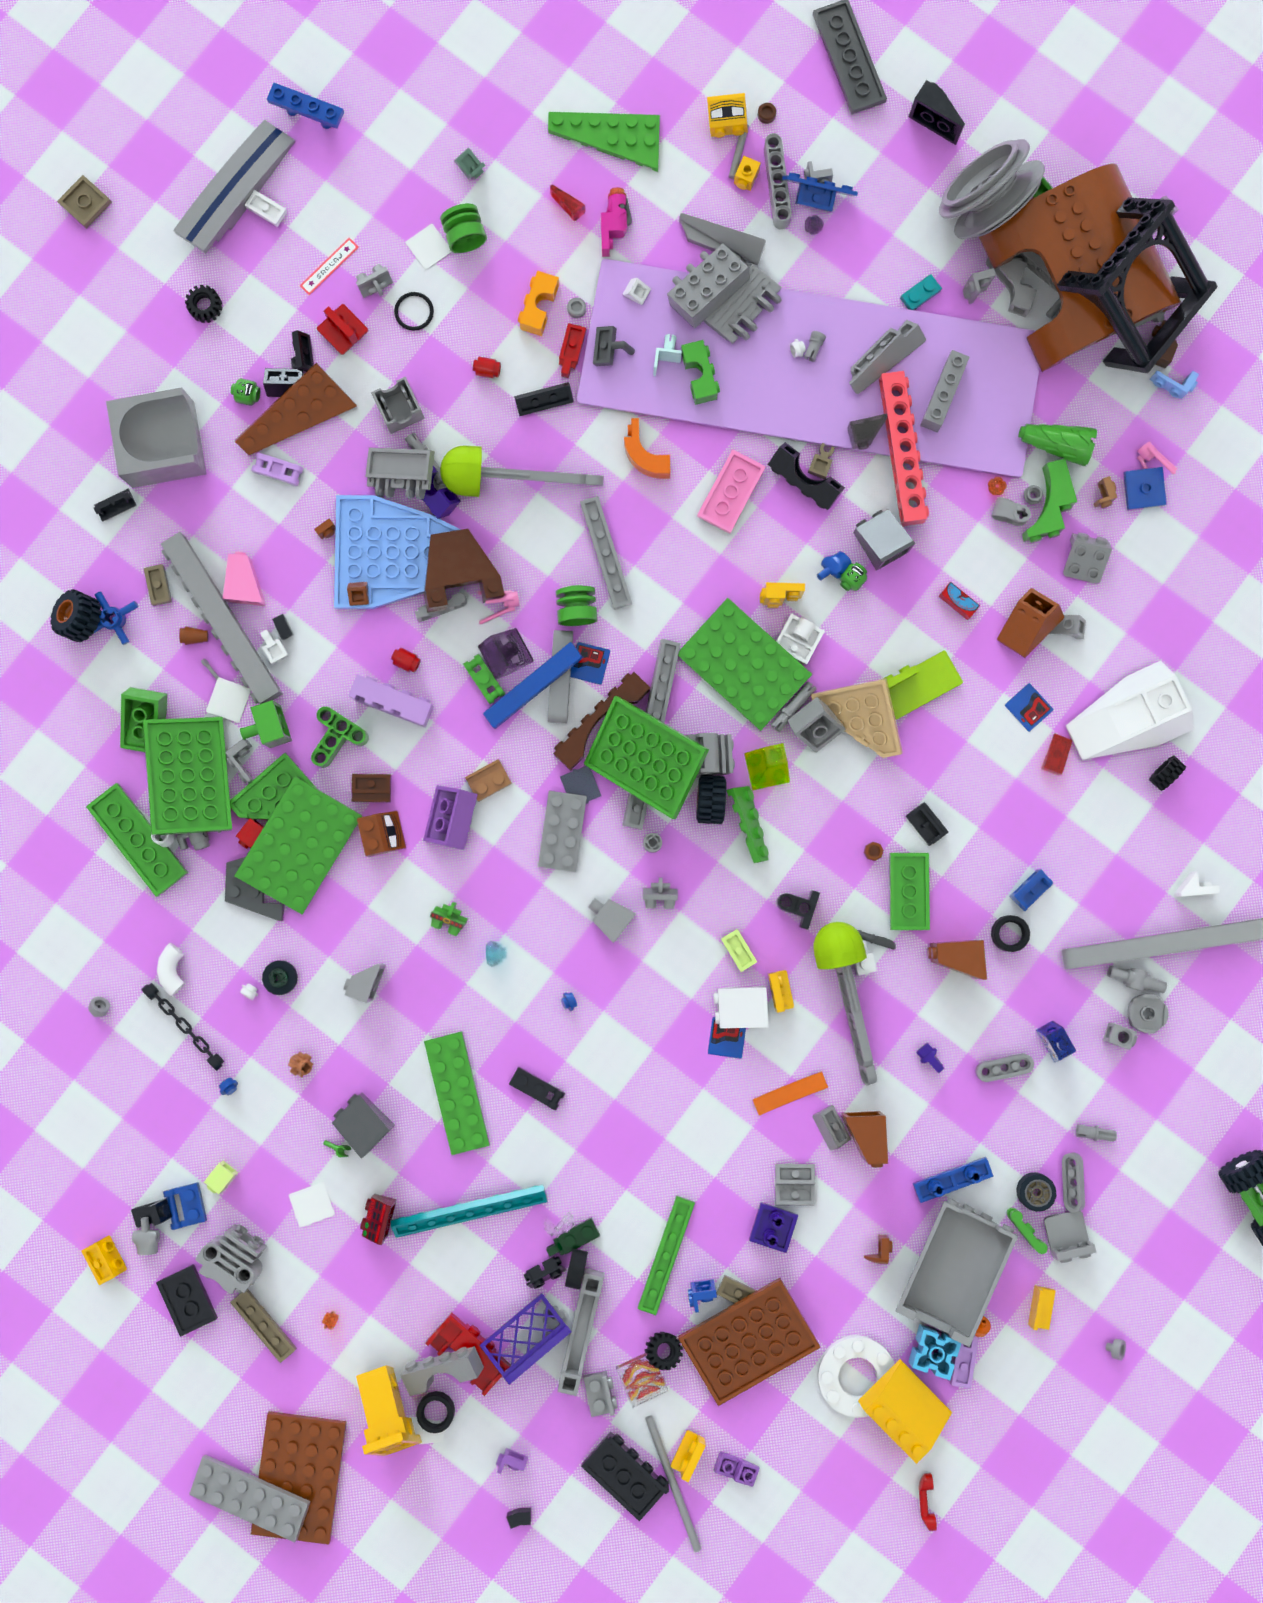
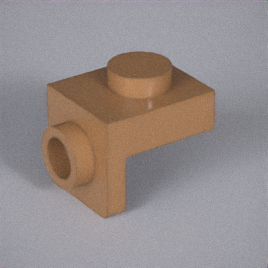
M1108 476L1097 483L1102 499L1094 503L1095 508L1099 506L1101 508L1109 507L1117 498L1116 484Z

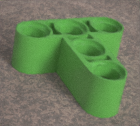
M327 706L321 707L317 711V719L329 729L313 751L311 760L315 765L326 768L331 764L346 740L357 746H363L369 740L368 733ZM325 712H330V719L324 721L323 714ZM341 722L347 723V728L344 731H339L338 729ZM358 732L363 733L361 741H355L354 739L355 734ZM336 738V745L329 747V739ZM320 754H325L326 756L323 763H318L317 761Z

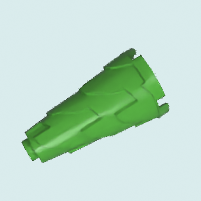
M1025 424V426L1020 427L1018 437L1021 438L1022 442L1045 450L1049 454L1081 466H1086L1090 461L1095 446L1091 438L1096 439L1097 429L1054 424Z

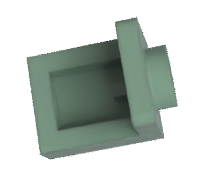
M467 148L454 160L468 179L472 177L476 179L484 172L482 170L485 166L484 162L481 163L470 148Z

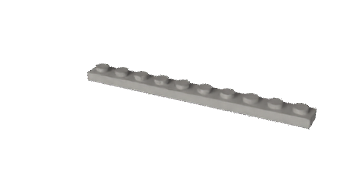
M666 639L660 640L646 713L663 723L665 722L681 644ZM631 793L628 795L622 826L642 830L648 804Z

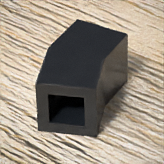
M283 614L272 619L282 640L294 635Z
M518 1508L508 1512L506 1518L510 1529L520 1525H531V1508Z

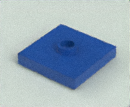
M1163 467L1123 472L1127 510L1167 505Z

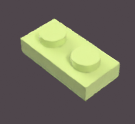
M738 929L721 938L740 972L757 963Z

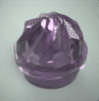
M817 215L809 216L805 221V231L811 235L818 234L824 227L823 220Z

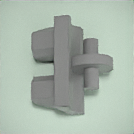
M378 264L373 267L372 274L367 276L365 273H361L356 276V284L363 298L378 292L379 296H382L383 292L381 289L393 283L386 266L383 268Z
M659 877V883H651V888H643V900H645L646 908L654 909L656 908V900H664L665 909H674L675 901L678 900V889H670V883H663V877Z

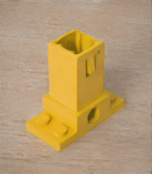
M385 1365L357 1375L358 1387L368 1424V1429L364 1430L367 1445L362 1446L364 1455L386 1456L422 1443L420 1435L415 1434L412 1419L405 1416L394 1368Z

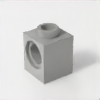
M1109 1022L1103 1041L1131 1050V1047L1135 1045L1137 1036H1135L1136 1031ZM1120 1032H1123L1125 1034V1038L1122 1042L1118 1040V1035Z

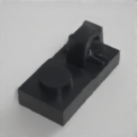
M296 330L292 332V344L295 351V356L291 358L292 369H303V371L307 372L314 365L310 335Z

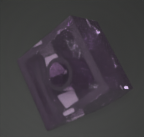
M517 628L491 635L478 645L495 679L507 676L534 661Z

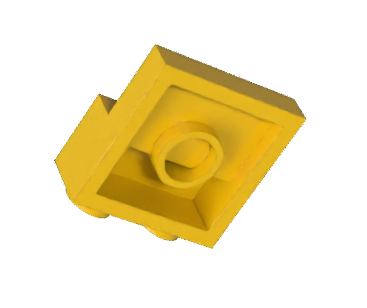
M766 582L765 587L760 592V603L767 605L768 608H779V606H782L785 598H787V601H798L805 592V583Z

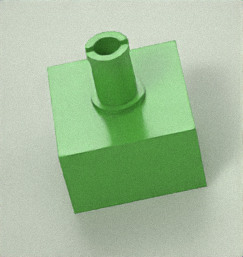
M271 700L250 707L255 724L240 728L243 740L259 735L261 743L269 748L292 741L281 705Z

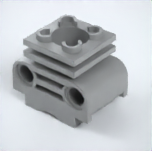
M698 733L685 735L709 749L696 778H700L701 775L723 776L733 773L735 761L732 757L734 742L731 734Z
M235 1224L225 1231L224 1236L215 1237L207 1243L195 1258L197 1262L203 1265L199 1273L206 1278L218 1282L230 1294L236 1289L245 1293L255 1283L262 1272V1263L258 1258L267 1247L263 1239L258 1236L253 1237L244 1226H237Z

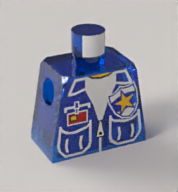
M1051 1021L1036 1030L1054 1063L1076 1052L1065 1029L1058 1023Z

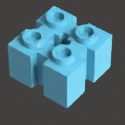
M919 1324L915 1337L918 1342V1348L912 1347L908 1360L912 1368L928 1373L930 1368L935 1376L951 1380L955 1366L951 1359L952 1356H958L961 1343L951 1339L946 1332L942 1331L940 1336L935 1328ZM937 1349L938 1352H934V1355H932V1351Z

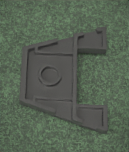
M245 857L227 862L225 902L277 921H283L284 904L264 903L263 892L234 876Z

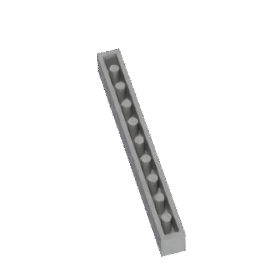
M179 532L162 542L163 555L173 563L171 568L177 576L180 575L183 579L181 584L187 592L190 591L193 595L191 598L192 602L197 608H201L203 612L201 616L207 624L210 623L212 626L211 632L216 640L220 639L222 642L221 649L226 656L230 655L233 661L230 663L236 672L240 671L243 676L240 678L246 688L250 687L253 692L250 695L254 702L262 704L283 695L187 538Z

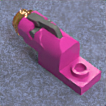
M623 188L610 189L607 212L601 213L602 257H610L609 250L613 249V238H623L626 234L627 226L632 223L628 199Z

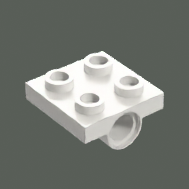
M791 613L776 642L797 661L807 665L825 631L814 623Z

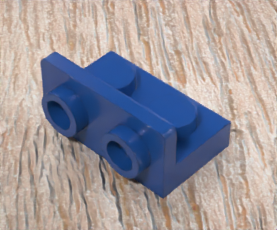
M714 1279L690 1282L691 1289H688L690 1307H694L695 1313L699 1312L697 1301L710 1302L713 1301V1298H717Z

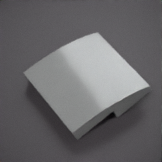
M775 1164V1206H815V1164Z

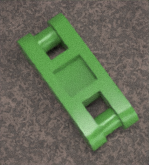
M479 653L470 662L466 661L463 663L489 704L495 702L494 699L505 695V692ZM480 665L482 669L475 673L473 668ZM494 686L496 690L489 694L487 689Z
M1013 1207L1009 1208L1007 1216L1034 1250L1039 1254H1045L1048 1250L1047 1244L1034 1236L1035 1230L1028 1222L1025 1224L1022 1221L1023 1215L1020 1211Z

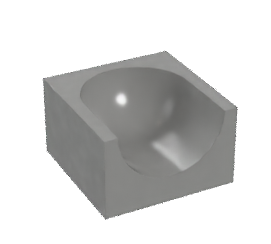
M182 387L106 401L118 476L132 488L206 475L195 403Z

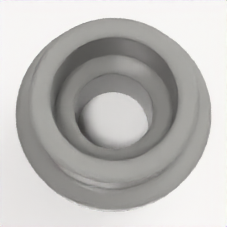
M1029 486L1024 491V499L1029 504H1038L1043 498V491L1038 486ZM1030 493H1034L1036 498H1031Z

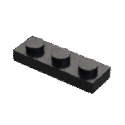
M569 382L514 396L519 416L574 402Z

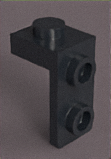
M166 1198L131 1210L137 1228L141 1227V1218L149 1217V1224L153 1223L154 1226L172 1217Z

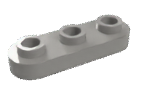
M1017 1054L979 1063L975 1073L984 1082L1023 1075L1033 1070L1034 1060L1027 1054ZM1021 1060H1025L1026 1062L1025 1066L1023 1067L1020 1066ZM1003 1064L1007 1065V1069L1005 1071L1001 1070V1066ZM984 1068L988 1069V1073L986 1075L982 1074V1070Z
M1072 1152L1065 1154L1062 1158L1063 1201L1065 1208L1069 1212L1076 1213L1082 1211L1085 1207L1084 1167L1082 1157Z

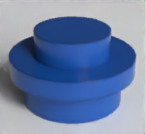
M566 992L563 993V998H561L563 1007L573 1011L577 1007L572 992L568 994Z
M232 1078L224 1080L219 1085L221 1095H231L237 1090L238 1082Z

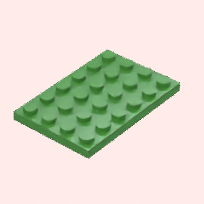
M729 598L719 606L679 650L678 654L688 666L760 731L812 676L811 672Z
M614 696L584 765L669 818L676 819L709 749L621 697Z
M223 717L143 720L151 835L231 831L232 820Z
M295 776L234 876L296 912L303 914L357 826V818H361L362 815Z

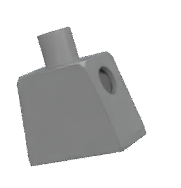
M594 898L588 906L597 914L592 921L613 943L636 915L633 911L610 899L603 905Z

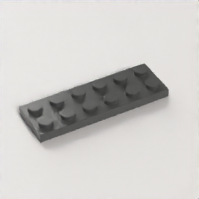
M841 0L813 10L812 15L851 115L886 103V94L849 0Z

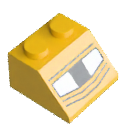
M745 93L707 97L711 137L721 138L725 135L740 136L744 132L748 133Z

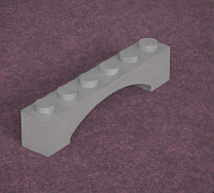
M585 1268L557 1392L577 1396L604 1280V1272Z

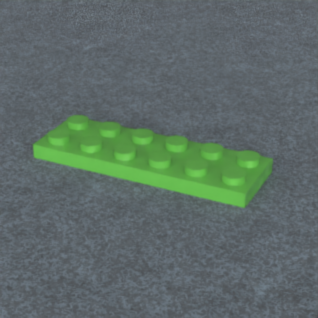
M115 783L86 806L156 897H159L188 874V871L169 847H161L152 840L151 824L119 783Z
M463 1032L424 1041L451 1155L489 1146V1138Z

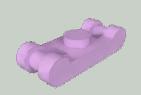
M257 453L255 458L257 461L252 466V472L298 486V478L303 472V467ZM264 462L268 463L266 468H263ZM288 469L292 470L291 476L286 475Z

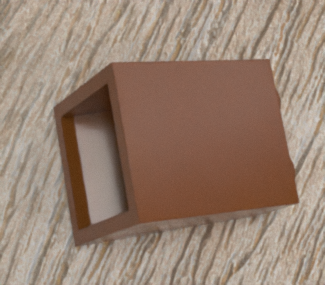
M984 940L930 943V947L927 948L928 959H931L932 963L975 979L987 980Z
M880 1111L841 1113V1117L865 1162L874 1168L883 1167V1164H888L886 1115Z

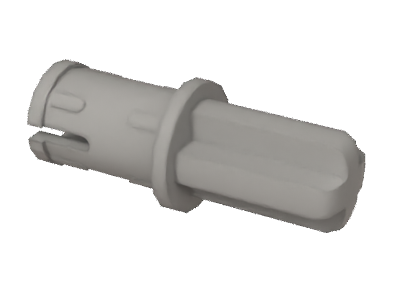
M1077 1124L1076 1137L1112 1142L1116 1141L1117 1138L1116 1131L1101 1129L1096 1125L1091 1127Z

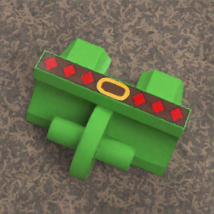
M452 902L451 906L443 904L442 908L436 906L430 914L432 918L431 927L441 929L443 923L449 924L448 933L457 936L460 930L464 928L468 918L460 916L462 911L456 909V902Z

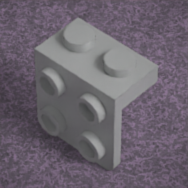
M1072 533L1070 538L1072 547L1063 574L1067 577L1083 581L1100 583L1112 551L1110 543L1102 537L1095 539L1085 533Z
M1081 1211L1076 1213L1066 1212L1044 1218L1051 1254L1057 1261L1066 1263L1072 1261V1258L1075 1257L1088 1258L1091 1257V1254L1097 1253L1095 1245L1089 1241Z

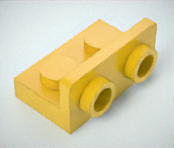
M787 971L767 973L775 1012H784L786 1009L794 1008Z
M110 1235L81 1250L99 1285L127 1270Z
M690 1430L686 1431L671 1462V1468L681 1472V1479L688 1483L706 1446L705 1438Z

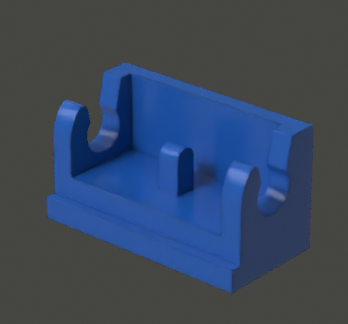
M1042 869L1036 870L1010 897L1023 911H1026L1052 886L1053 881Z

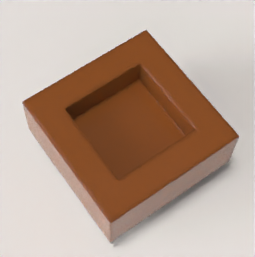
M329 518L314 530L321 539L331 537L335 533L336 526Z

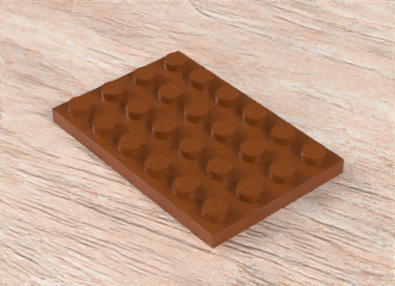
M781 1278L776 1279L678 1336L679 1341L718 1406L821 1348Z
M269 1411L267 1413L258 1478L311 1501L297 1541L329 1545L347 1421ZM252 1523L251 1535L286 1539Z

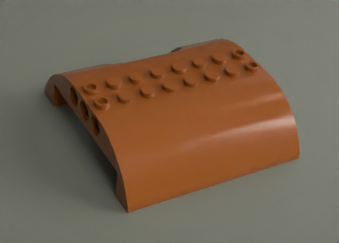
M1112 163L1097 167L1029 200L1017 214L1003 225L979 237L994 269L1012 261L1014 256L1019 253L1034 252L1038 254L1044 261L1059 293L1061 307L1058 315L1051 322L1026 338L1042 372L1060 364L1065 358L1116 334L1107 317L1094 303L1079 293L1060 291L1057 284L1068 271L1097 274L1103 264L1115 252V249L1139 222L1140 219L1119 218L1116 213L1128 197L1133 198L1117 164ZM1155 245L1146 248L1136 257L1125 280L1124 303L1127 313L1134 324L1161 311L1164 313L1182 303ZM1119 277L1112 283V286L1118 285Z

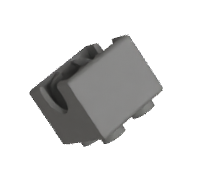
M406 376L396 380V385L390 389L381 390L379 388L371 392L390 434L425 419Z

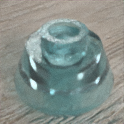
M489 941L486 944V960L489 966L494 967L503 963V959H507V950L501 943Z

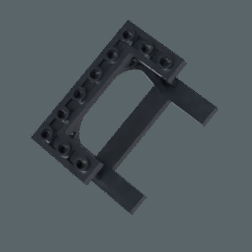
M1128 197L1116 213L1119 218L1140 220L1103 264L1102 268L1097 274L1068 271L1057 284L1060 291L1079 293L1090 300L1104 313L1125 349L1114 347L1103 360L1107 367L1148 374L1218 287L1215 281L1207 280L1171 212L1175 207L1173 200ZM1157 229V236L1155 239H1153L1152 234ZM1159 244L1171 251L1185 278L1170 277L1179 298L1185 299L1146 346L1127 313L1124 303V285L1128 271L1136 257L1146 248ZM1119 277L1118 285L1112 286V283Z

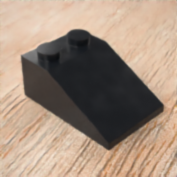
M926 80L914 99L908 117L956 145L965 123L943 89L936 83Z

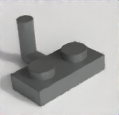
M614 326L597 327L593 356V364L595 366L613 365L614 349H623L629 355L635 353V349L625 341H615L617 328Z

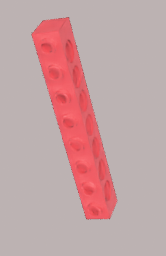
M904 371L883 373L879 378V386L900 522L902 526L923 524L927 517H929L928 506H925L924 502L926 490L925 487H922L923 471L919 469L918 464L920 462V452L916 450L917 433L913 431L915 419L914 414L910 412L912 399L911 395L907 393L909 380L908 377H905ZM892 391H898L900 396H894ZM894 409H901L903 414H896ZM903 427L906 433H900L897 428ZM901 445L907 446L908 449H909V451H908V452L902 451L901 448H900V446H901ZM903 464H909L912 470L904 469ZM906 482L913 483L915 488L909 489L906 486ZM909 501H915L917 503V507H911L909 505Z

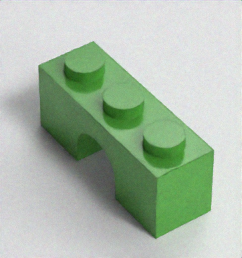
M703 340L681 345L685 370L696 368L702 373L699 379L691 381L690 384L695 405L717 400L720 388L718 381H714L713 378L715 369L713 363H709L710 351L708 345L705 346Z

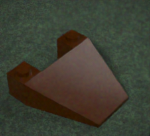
M469 529L430 535L423 593L427 613L446 610L448 602L445 589L479 583L483 603L486 600L504 597L501 576Z

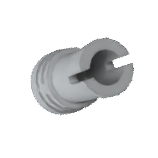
M812 331L809 340L810 344L804 355L805 359L809 357V361L814 362L816 360L820 346L823 345L826 339L823 333Z

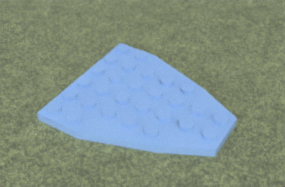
M336 495L334 608L375 609L424 593L430 535L461 529L441 519H437L431 514L374 495ZM367 582L369 604L350 606L347 591L348 584Z

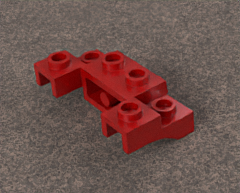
M451 1312L427 1339L425 1344L427 1346L430 1344L435 1348L439 1356L443 1354L449 1345L454 1351L462 1347L470 1348L475 1346L484 1368L478 1378L471 1380L470 1384H475L482 1390V1395L485 1396L502 1375L479 1346L486 1340L480 1335L479 1329L474 1325L470 1326L468 1323H463ZM492 1341L489 1342L486 1348L490 1353H497L495 1344ZM492 1355V1356L495 1358V1360L497 1361L498 1356ZM501 1356L500 1367L505 1371L511 1364Z

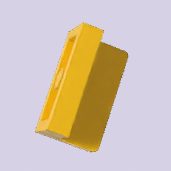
M1034 1285L1028 1325L1033 1330H1038V1328L1049 1330L1056 1292L1054 1289Z

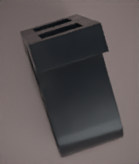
M810 891L808 900L788 893L778 896L776 904L782 911L802 917L799 927L808 930L820 892ZM783 897H788L791 901L790 906L787 908L781 905ZM801 903H806L809 906V910L805 914L799 910Z

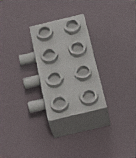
M723 243L710 255L703 251L700 257L704 261L696 268L692 264H688L686 270L689 274L683 280L675 276L672 282L676 286L667 293L670 306L693 328L699 326L750 279L749 267Z

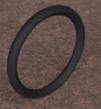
M409 292L401 296L396 302L394 309L395 318L399 325L412 331L425 328L431 322L434 313L430 299L419 292ZM410 296L423 298L430 308V314L426 322L415 327L404 324L398 315L400 303Z

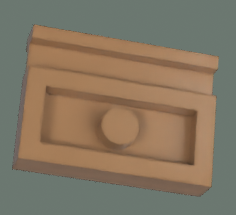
M499 759L465 777L473 793L478 794V802L512 784Z

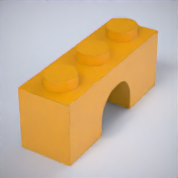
M538 270L536 276H532L530 293L526 294L524 299V311H520L518 316L521 330L539 336L543 335L548 320L547 312L538 309L536 306L542 300L554 302L560 285L559 277Z

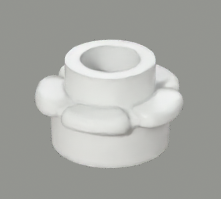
M798 339L790 343V351L794 358L798 356L803 357V352L806 351L803 341Z
M248 983L246 986H241L243 988L240 993L248 999L253 1000L255 996H258L256 993L258 989Z

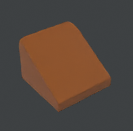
M349 583L347 586L349 605L369 604L368 583Z

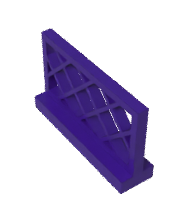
M541 1293L479 1346L503 1376L507 1384L510 1385L572 1331ZM539 1300H542L546 1305L545 1314L534 1313L535 1304ZM548 1309L553 1315H548ZM523 1314L531 1315L529 1327L518 1326L519 1317ZM534 1315L545 1316L543 1329L532 1327ZM547 1317L556 1318L560 1325L554 1330L546 1329ZM507 1327L515 1328L514 1340L503 1339V1332ZM518 1328L529 1329L528 1342L517 1341ZM532 1330L543 1331L540 1342H530ZM492 1340L500 1341L498 1353H490L486 1345ZM502 1341L513 1343L512 1355L501 1354ZM516 1343L527 1344V1351L523 1356L515 1355ZM492 1355L498 1356L497 1361L495 1360V1358H494ZM500 1357H512L511 1366L503 1371L500 1367Z

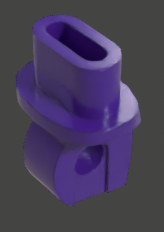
M927 1042L916 1053L921 1058V1063L929 1062L940 1073L944 1067L935 1056L937 1049L932 1048Z

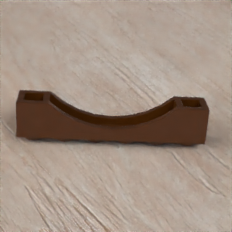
M635 672L631 675L629 673L626 674L621 680L622 684L618 688H612L607 694L609 697L604 702L601 700L594 707L596 711L592 715L587 714L581 720L582 725L578 729L574 727L567 735L569 738L565 742L560 741L555 746L554 756L570 771L584 758L587 739L594 726L607 714L614 696H619L631 704H637L650 691V686Z

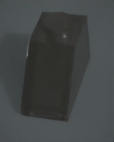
M887 413L849 422L847 430L852 449L864 450L869 448V445L872 444L884 425Z

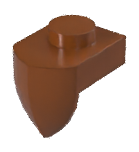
M878 1234V1254L864 1255V1258L876 1264H888L889 1253H892V1241H889L887 1235Z

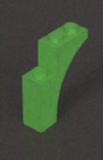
M1066 459L1048 462L1042 468L1046 482L1045 504L1036 523L1022 534L1024 542L1030 540L1031 543L1042 540L1041 537L1045 536L1054 538L1059 536L1060 532L1065 529L1061 512L1071 510L1072 506L1077 503Z

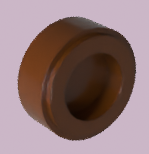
M771 103L761 104L758 108V119L765 124L773 122L776 117L775 106Z

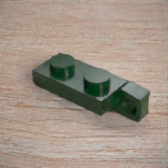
M591 1217L558 1234L553 1239L554 1244L548 1246L546 1250L549 1256L558 1252L560 1255H564L600 1237V1233Z

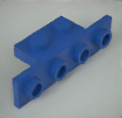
M796 173L782 176L784 181L799 184L795 204L832 212L836 193L848 196L858 195L857 191H852L853 187L842 185L841 188L835 187V183L830 181H824V184L818 183V179L813 177L801 179L800 174Z

